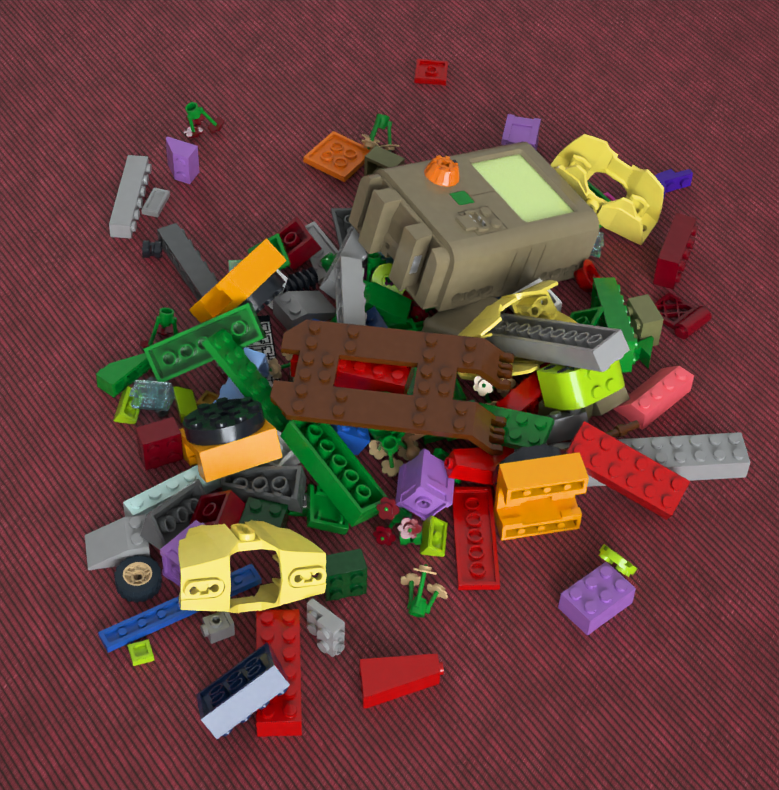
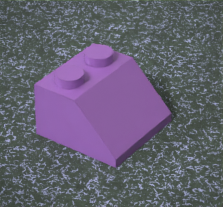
M167 136V161L175 180L191 184L199 173L198 146Z

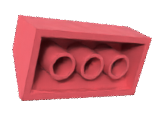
M681 366L662 368L629 394L630 399L615 407L614 410L630 422L637 420L640 425L639 428L643 430L691 391L694 375Z

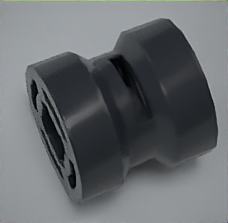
M143 240V258H149L150 256L162 258V241L150 242L149 240Z

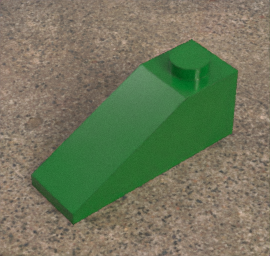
M143 353L112 362L96 373L97 387L113 398L116 397L127 386H130L151 369L146 354Z

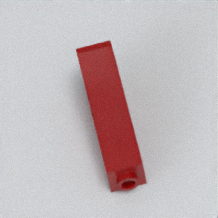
M503 446L502 455H490L481 448L453 449L450 455L446 457L444 467L448 478L493 486L492 476L496 466L507 456L514 453V449Z
M438 653L359 659L363 709L438 685L440 675H444L443 662H439Z

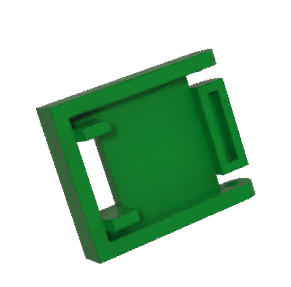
M309 484L307 487V527L346 535L349 530L348 521L320 486L317 485L314 491V485Z

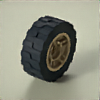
M135 555L121 561L120 565L116 567V572L114 573L115 585L118 594L123 599L125 598L127 601H133L134 603L145 602L148 599L154 598L153 596L159 593V589L162 587L161 569L152 558L144 555Z

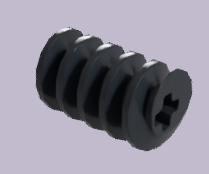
M308 267V269H303L301 272L297 271L295 274H289L283 293L303 291V288L305 291H309V286L315 290L316 283L319 282L315 269Z

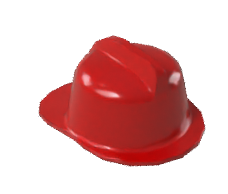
M585 259L583 266L574 272L577 284L586 292H592L593 278H601L594 264L589 259Z

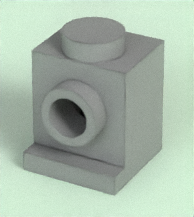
M220 611L202 618L201 632L204 637H208L211 644L235 635L234 621L229 612Z

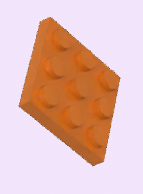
M332 131L303 157V162L345 182L364 165L365 155L371 150Z

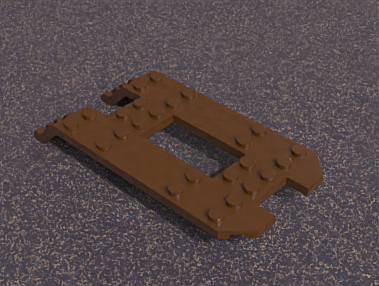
M308 319L284 332L281 353L299 355L294 382L274 380L270 398L271 402L282 411L286 419L467 439L490 455L503 454V446L499 444L504 443L505 430L502 427L506 426L507 419L495 416L477 402L453 400L457 372L477 374L495 388L509 390L511 388V381L507 379L512 378L513 366L511 363L514 362V354L503 352L485 338ZM339 359L415 367L417 371L413 395L334 387Z

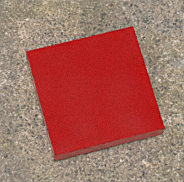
M417 59L414 83L446 85L448 61Z

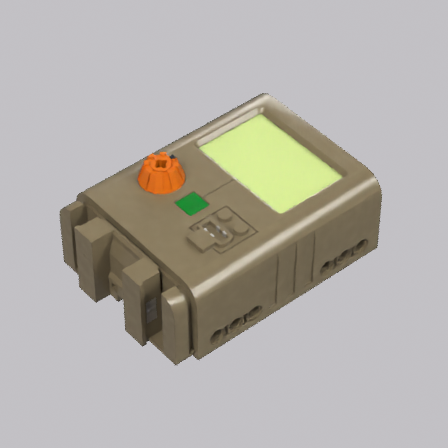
M528 142L512 143L445 157L438 155L430 160L379 169L374 174L361 178L349 217V222L360 234L358 242L368 254L381 252L385 258H393L394 262L389 279L398 290L403 291V289H406L422 310L435 307L438 312L472 304L488 296L496 298L515 293L539 278L542 281L554 280L557 282L575 278L574 272L583 266L585 259L589 258L600 229L599 220L594 210Z

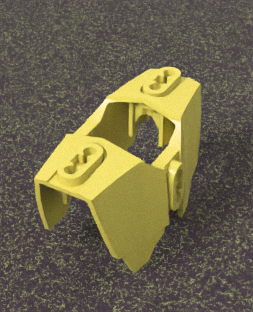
M583 134L568 144L550 165L594 210L601 226L642 245L659 220L663 205L664 187L648 169H640L635 165L630 167L617 158L618 154L609 147L607 141ZM595 172L606 173L623 185L627 192L626 198L623 197L607 202L597 197L589 189L587 181Z
M547 280L518 293L501 296L502 298L487 306L458 336L477 338L492 336V333L487 332L502 321L500 312L510 305L515 315L572 323L577 322L557 311L547 290L558 285V282ZM514 357V362L511 363L513 366L512 376L528 374L538 370L544 362ZM457 372L460 378L465 380H474L476 376H479L477 374Z
M250 520L245 522V524H233L231 529L225 524L200 525L189 528L186 538L179 540L180 593L178 602L181 610L225 611L239 614L240 612L262 611L325 593L327 576L326 553L313 542L290 529L279 528L264 521ZM275 550L277 554H274L272 558L279 563L281 579L272 578L274 583L260 585L254 597L230 599V556L238 551ZM319 572V575L314 578L312 576Z

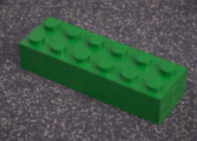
M615 277L593 278L590 308L604 307V311L597 322L600 327L621 329L630 349L620 359L622 372H632V365L636 362L634 349H637L638 342L637 338H634V328L630 326V316H627V306L624 305V297L620 295V285L617 284Z
M252 303L244 304L144 348L143 350L158 384L214 361L215 359L203 346L202 342L223 328L231 334L235 343L241 348L267 338Z
M297 420L289 421L280 437L351 527L379 515L377 505L381 504L380 501L383 497L388 496L331 425Z

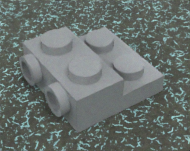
M312 598L307 603V629L312 635H317V646L323 653H328L331 657L339 655L345 647V622Z

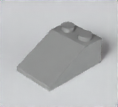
M288 291L273 299V314L287 330L306 319L312 320L315 318L320 321H327L336 315V308L320 291Z
M145 514L123 517L86 534L85 544L88 570L117 567L121 561L135 555H144L149 558V542L140 536L145 521Z

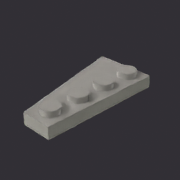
M314 221L306 225V228L322 249L309 259L318 275V283L321 284L327 273L322 267L320 260L330 252L335 255L338 250Z

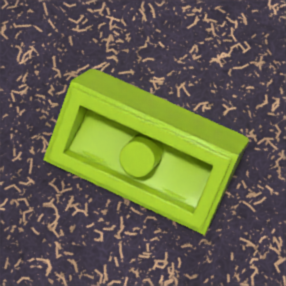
M127 386L121 394L113 421L136 424L145 394Z
M173 386L181 423H183L184 417L197 409L196 401L191 389Z
M432 515L423 522L420 554L445 556L447 522Z

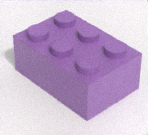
M605 562L562 592L558 609L588 636L632 604L636 588L610 564Z

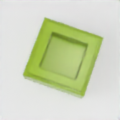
M149 639L128 644L133 666L154 661Z

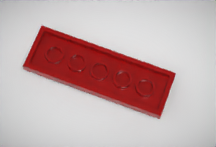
M454 487L452 514L458 590H500L492 488Z

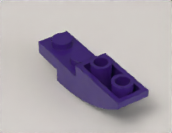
M669 169L654 176L664 187L665 198L666 192L691 186L693 172L687 169L675 173L672 169Z

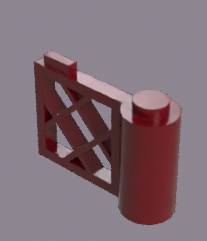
M667 293L654 303L658 310H663L664 312L660 313L664 319L663 324L674 329L676 336L681 339H687L712 318L710 311L705 306L695 307L671 293ZM668 300H670V301L674 302L675 304H665V303H666ZM676 309V312H666V310ZM679 309H687L689 311L679 312ZM675 317L678 318V319L675 320L674 322L671 321V320H669V319H667V318H675Z

